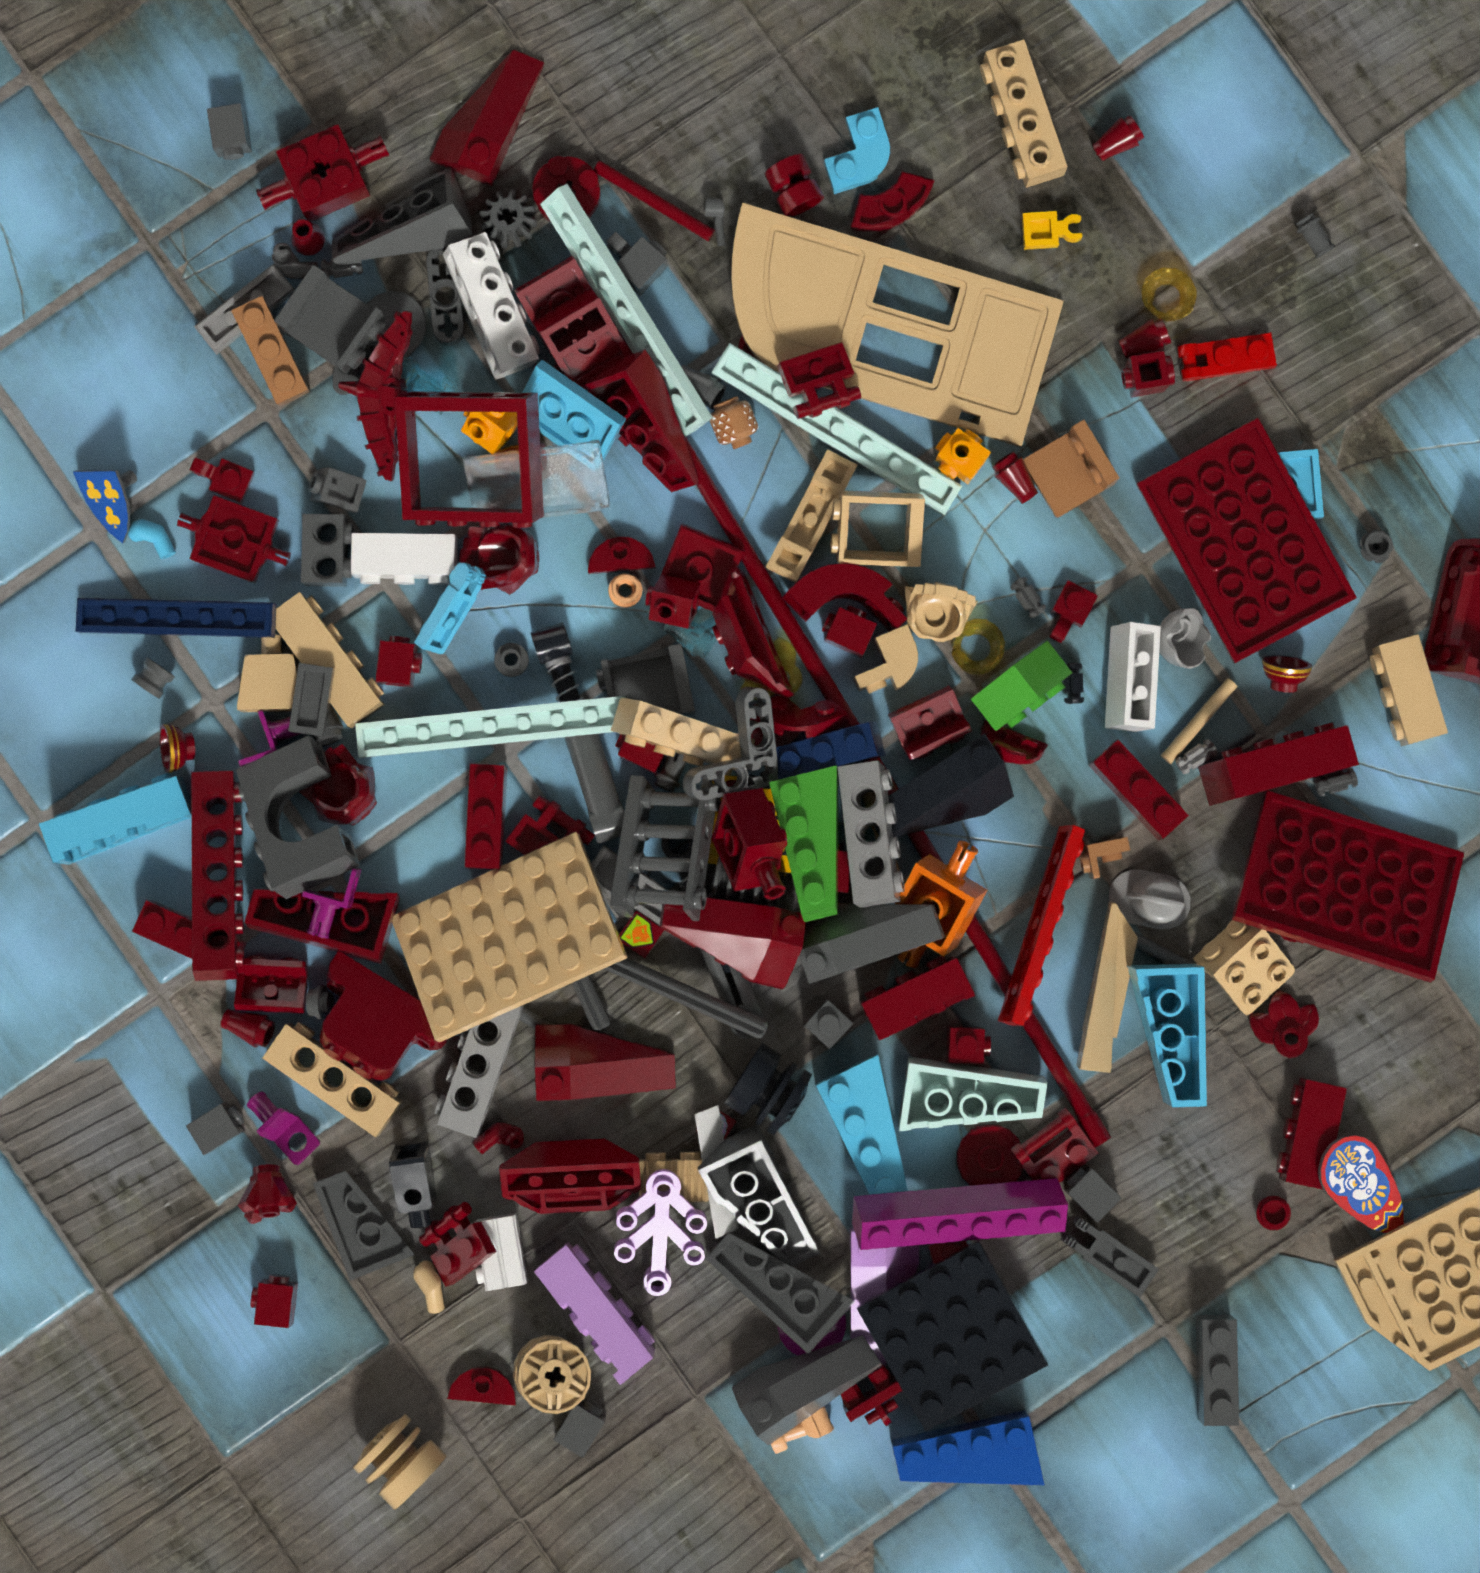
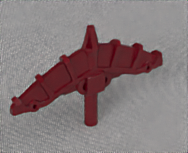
M396 311L393 315L396 319L384 334L378 333L376 338L379 343L370 357H365L362 361L365 368L360 380L343 381L338 384L339 389L357 396L361 414L356 416L357 421H362L369 443L365 445L366 450L371 449L380 471L376 472L378 477L383 476L388 481L394 480L396 463L399 460L397 455L398 444L395 437V428H397L395 396L408 390V386H406V382L402 378V362L409 348L410 337L413 333L411 329L412 312L403 311L402 313Z

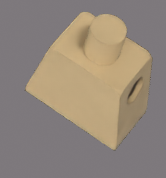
M275 634V638H261V654L245 655L237 701L238 711L243 713L257 712L259 710H263V712L292 711L299 660L294 654H282L281 635Z

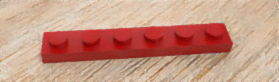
M1075 825L1059 826L1001 1008L998 1018L999 1022L1012 1026H1024L1025 1021L1029 1019L1032 1013L1033 1003L1031 1001L1035 989L1040 985L1043 978L1042 966L1044 959L1052 949L1054 942L1052 934L1056 923L1061 919L1064 911L1062 902L1066 891L1071 887L1074 880L1073 867L1076 858L1080 856L1084 848L1083 836L1085 829Z

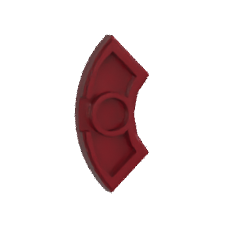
M902 171L897 182L887 191L876 195L860 194L851 230L875 232L902 224L923 206L935 180Z

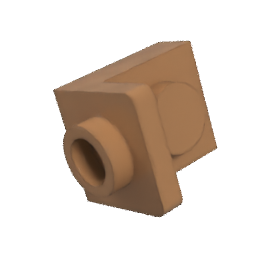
M1128 837L1084 845V853H1081L1079 856L1083 874L1089 873L1090 879L1100 878L1097 857L1102 858V863L1123 859L1122 852L1130 851Z

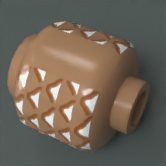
M738 396L713 405L714 411L711 412L713 418L709 422L719 444H731L733 449H737L752 442L750 436L756 433L759 427L748 401H739Z

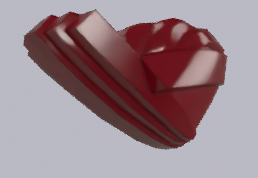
M504 522L494 528L469 527L468 536L464 538L463 548L460 549L459 563L465 562L470 564L471 567L477 566L485 571L486 579L482 583L480 590L498 588L511 595L530 576L538 573L540 556L537 541L529 531L524 528H514L512 523Z
M341 744L335 749L330 747L325 751L332 776L299 791V793L314 804L318 820L326 823L350 824L354 826L361 820H364L377 804L375 798V775L372 767L357 763L346 747Z

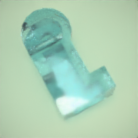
M410 357L403 358L402 378L405 380L406 386H408L407 391L457 392L460 387L457 381L445 375L442 381L439 382L424 372L415 359ZM435 411V412L438 413L439 415H442L444 411H441V412Z

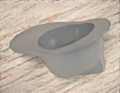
M1129 870L1121 873L1113 881L1109 890V901L1115 902L1127 922L1155 929H1172L1179 926L1187 918L1190 910L1191 898L1186 886L1180 880L1169 875L1145 870Z

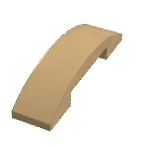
M827 449L786 531L768 561L767 569L797 583L832 517L833 499L839 500L840 490H846L858 464Z

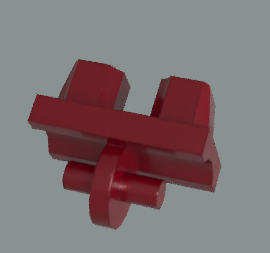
M882 1364L868 1375L874 1385L873 1389L863 1394L856 1383L841 1394L845 1405L843 1406L844 1412L850 1422L875 1408V1410L864 1416L869 1425L880 1418L885 1426L892 1423L888 1413L899 1406L894 1398L883 1405L882 1403L903 1390L895 1376H892L891 1372Z

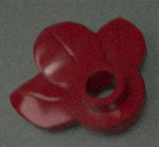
M1278 990L1271 998L1268 1013L1250 1014L1249 1024L1259 1041L1274 1045L1276 1051L1284 1057L1295 1058L1305 1052L1308 1046V1036L1318 1027L1319 1014L1314 1004L1299 1008L1296 1000L1290 994ZM1292 1034L1297 1038V1043L1289 1045L1285 1042L1284 1037Z

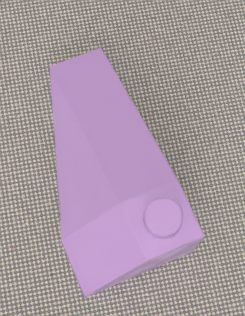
M850 1228V1299L855 1301L850 1307V1339L863 1335L880 1362L886 1367L887 1362L856 1308L865 1301L915 1275L919 1265V1245L860 1250L854 1228Z

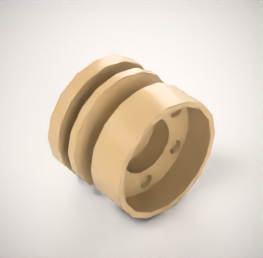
M543 1335L530 1340L520 1349L514 1361L513 1379L517 1391L533 1408L543 1413L560 1414L573 1409L584 1399L590 1387L591 1369L587 1357L572 1342L560 1336ZM554 1367H557V1371L562 1377L560 1380L555 1379L553 1384H550V1380L545 1377L546 1371L552 1372Z
M406 1414L400 1419L387 1424L365 1446L358 1462L353 1466V1469L358 1474L370 1463L375 1467L365 1479L368 1484L375 1481L381 1475L387 1479L379 1495L394 1510L402 1505L447 1457L432 1440L427 1441L418 1449L413 1445L421 1431L418 1426L406 1437L401 1433L411 1421Z

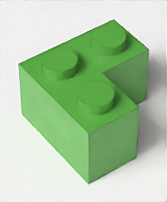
M1047 640L972 697L971 700L995 731L1005 724L1013 728L1027 717L1024 712L1027 707L1033 712L1064 689L1066 686L1062 681L1071 675L1072 671Z

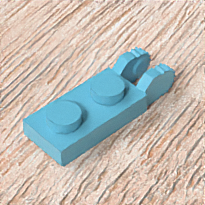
M460 562L454 567L455 569L449 575L450 585L448 584L445 591L439 596L435 608L428 620L422 625L420 633L414 641L417 646L437 654H444L477 599L476 596L486 579L485 571L477 566L471 567L470 564Z

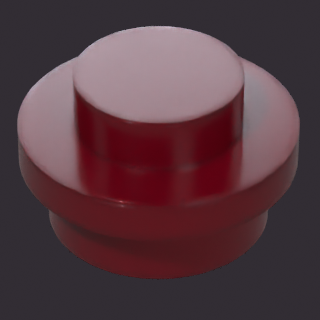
M1270 1195L1259 1201L1256 1207V1218L1261 1226L1268 1230H1279L1288 1224L1291 1217V1209L1283 1198Z

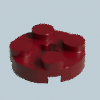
M554 156L537 172L532 187L534 202L541 215L549 222L551 221L540 204L560 185L563 186L567 183L572 184V190L576 192L575 197L588 218L596 211L601 197L598 176L585 161L570 156Z

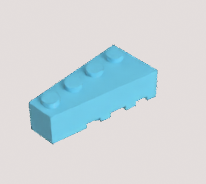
M1197 964L1127 966L1163 1102L1171 1107L1207 1106L1204 967Z
M876 1053L815 1083L869 1194L908 1191L878 1054Z

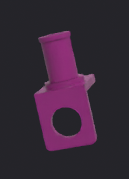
M263 710L257 711L271 750L239 760V766L242 767L276 751L278 742L300 735V733L288 731L290 717L271 723L270 720H266Z
M352 869L344 900L310 890L302 892L301 896L313 899V902L316 903L310 926L307 930L308 934L314 936L316 934L318 937L329 939V932L336 909H340V907L347 909L352 906L362 869Z
M258 1092L248 1101L247 1107L263 1123L257 1130V1133L275 1142L294 1165L301 1164L320 1145V1140L297 1114L284 1108L278 1109L265 1092ZM295 1133H303L307 1139L306 1146L299 1152L292 1151L289 1146L290 1138Z

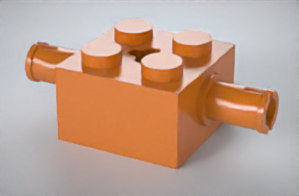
M958 841L957 847L947 865L930 854L916 862L905 882V891L900 892L901 902L895 903L934 904L945 938L900 953L898 959L902 963L905 962L906 958L909 959L906 963L909 967H918L927 946L942 956H946L957 948L988 891L965 875L975 855L978 853V849L975 846H972L969 850L970 843L966 841Z

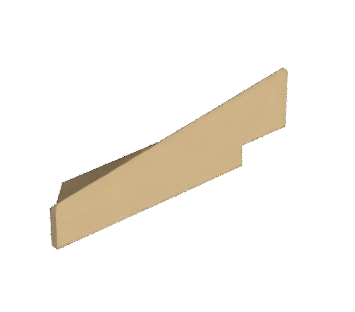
M1111 901L1108 902L1076 1063V1066L1081 1070L1111 1073L1113 1038H1117L1130 978L1127 966L1133 963L1138 940L1137 935L1118 908V905Z

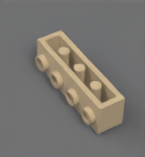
M1023 39L986 51L983 64L980 65V71L984 83L991 84L994 96H991L992 108L996 116L1001 115L1005 126L1001 128L1004 143L1007 148L1012 147L1016 159L1012 160V165L1016 178L1018 180L1023 179L1025 188L1064 176L1068 166L1025 40Z
M620 697L611 731L625 735L624 742L644 748L646 743L655 745L654 752L674 757L676 752L684 755V762L697 766H703L704 762L713 764L741 757L739 734L643 701ZM730 768L725 775L731 776L732 770H736Z

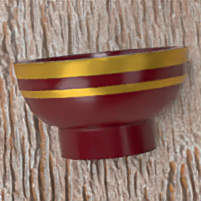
M1270 655L1264 657L1262 662L1264 673L1271 680L1270 688L1285 693L1297 692L1298 684L1305 681L1312 670L1311 663L1291 656Z
M162 724L160 727V753L166 773L176 772L184 766L187 760L195 759V741L192 733H183L176 726Z

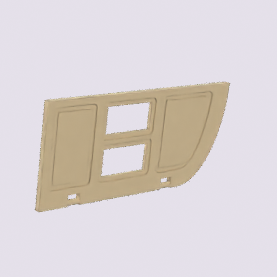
M742 203L732 253V298L736 319L744 341L752 354L760 362L779 373L777 368L779 362L842 342L854 371L852 378L843 381L846 389L858 386L861 391V399L965 430L969 429L976 434L1018 447L1022 446L1063 306V300L746 203ZM883 265L960 288L949 325L873 303ZM866 323L943 346L932 383L856 361ZM827 385L824 388L831 389V386ZM961 412L980 417L978 424L959 419Z

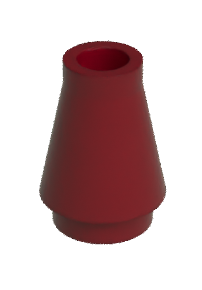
M1131 115L1124 119L1120 117L1092 144V148L1103 162L1112 156L1139 146L1138 142L1144 139V135Z
M304 219L294 223L291 237L294 249L306 256L318 253L325 243V234L322 228ZM304 232H309L306 236H301Z
M1151 318L1136 330L1118 340L1125 359L1130 356L1165 350L1164 346L1171 344L1162 318L1155 321Z
M1014 451L1004 456L992 466L995 471L994 477L1021 504L1027 502L1038 493L1022 456L1018 457Z
M228 1008L221 1019V1028L230 1031L254 1048L258 1046L266 1047L273 1036L275 1022L269 1020L268 1015L235 1011Z

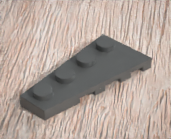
M730 1233L706 1257L707 1261L808 1354L855 1303L854 1300Z

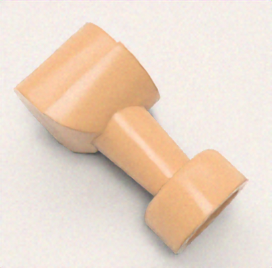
M825 1406L771 1443L775 1454L787 1450L788 1441L806 1435L812 1438H821L832 1432L835 1428L830 1422Z

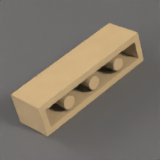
M298 592L276 609L275 629L300 663L335 669L330 703L345 724L352 729L355 727V723H361L385 705L380 699L384 692L373 677L368 681L360 671L364 665L354 651L351 650L347 653L339 642L344 638L332 622L329 625L324 623L319 616L324 611L312 595L306 598L301 592Z

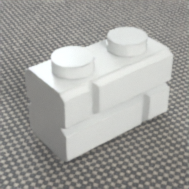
M517 1213L477 1219L474 1223L482 1222L497 1251L475 1268L478 1284L484 1283L485 1291L527 1284L529 1280Z

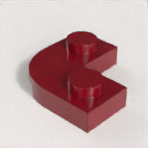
M785 696L770 698L774 733L777 735H783L784 730L805 731L806 738H811L849 726L848 713L831 699L818 701L812 706L800 709Z

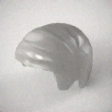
M1195 608L1178 609L1171 612L1160 623L1159 654L1167 662L1175 666L1187 669L1198 667L1206 658L1203 653V646L1206 642L1211 641V634L1204 625L1202 616Z

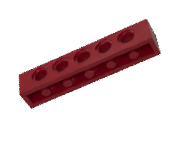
M233 771L191 772L192 972L195 981L238 979V968H244V948L238 947L237 934H244L243 913H237V901H243L244 897L243 880H237V868H243L242 847H237V835H243L242 814L236 815V803H242V798L239 795V782H236ZM216 804L226 806L225 811L221 814L215 815L209 812L210 808ZM215 837L227 839L221 847L209 845V842ZM222 869L227 872L226 876L221 880L216 881L209 878L214 870ZM217 902L227 905L226 910L222 913L214 914L209 911L210 907ZM221 935L228 938L225 945L221 947L209 945L211 939L215 936Z

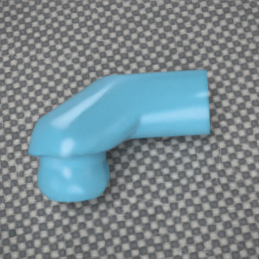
M138 519L129 527V538L134 542L144 540L153 543L161 560L169 558L176 553L162 525Z

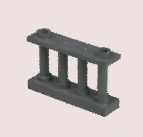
M630 775L610 907L619 917L633 918L635 906H638L639 903L683 905V910L692 921H699L700 911L705 909L707 901L704 884L715 811L720 809L721 797L711 800H698L689 797L686 793L655 792L644 776ZM702 779V785L713 784L711 780ZM654 805L698 807L695 826L650 824L648 821L650 809L654 808ZM649 838L693 840L691 858L648 857L643 853L644 844ZM644 870L688 872L686 891L640 889L638 886L639 876Z

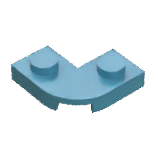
M878 107L846 117L845 121L855 150L824 159V166L834 194L873 182L886 167L890 155V143Z

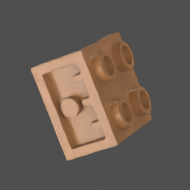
M1085 420L1072 426L1065 435L1024 458L1029 475L1056 518L1061 517L1115 485L1120 478Z

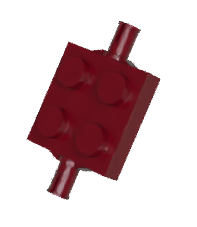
M213 495L209 508L201 519L186 515L183 512L179 516V518L191 524L178 519L177 526L195 532V544L189 558L194 562L254 584L267 559L287 566L289 563L287 559L277 555L290 559L291 552L273 547V536L279 523L277 518Z

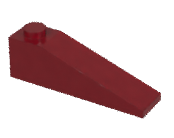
M512 50L442 129L429 159L430 162L445 168L451 167L457 173L493 187L545 63Z
M646 349L619 359L579 385L626 418L619 431L621 436L618 440L625 447L630 444L643 457V465L671 493L694 486L699 482L664 379Z
M707 898L705 909L700 911L699 921H692L684 912L683 905L662 904L659 927L693 948L699 947L714 956L715 961L723 966L727 964L742 973L741 977L752 983L784 989L803 948L806 922L803 921L802 915L799 912L772 906Z
M572 1023L535 1025L536 1101L574 1100L676 1088L675 1053L637 1042L632 1043L612 1037L613 1035L603 1032L598 1033L581 1028L582 1026Z

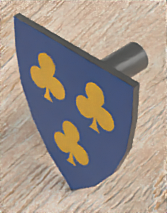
M118 470L73 471L80 491L95 517L110 534L123 544L129 532L130 514L132 513L125 488L137 482L136 474L131 470L122 475H119Z

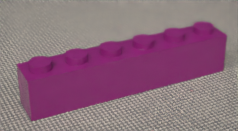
M1057 1178L859 1195L853 1198L852 1225L860 1250L1065 1232L1068 1203Z

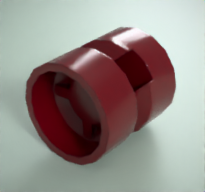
M801 153L777 162L764 173L772 191L780 194L777 198L778 204L783 214L788 217L802 214L818 205L824 199V194L817 180L809 178L812 170L804 154Z

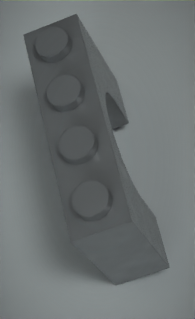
M306 736L236 769L239 779V795L246 802L248 812L245 813L246 821L255 832L257 842L254 843L255 851L264 862L266 872L263 873V878L270 891H275L285 899H288L304 890H308L360 866L351 835L338 825L298 842H286L280 834V815L288 800L299 791L332 776L324 749L314 739Z

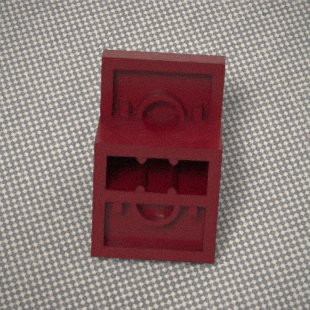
M573 256L513 290L563 375L576 384L580 385L619 359L631 355L602 301L589 285Z

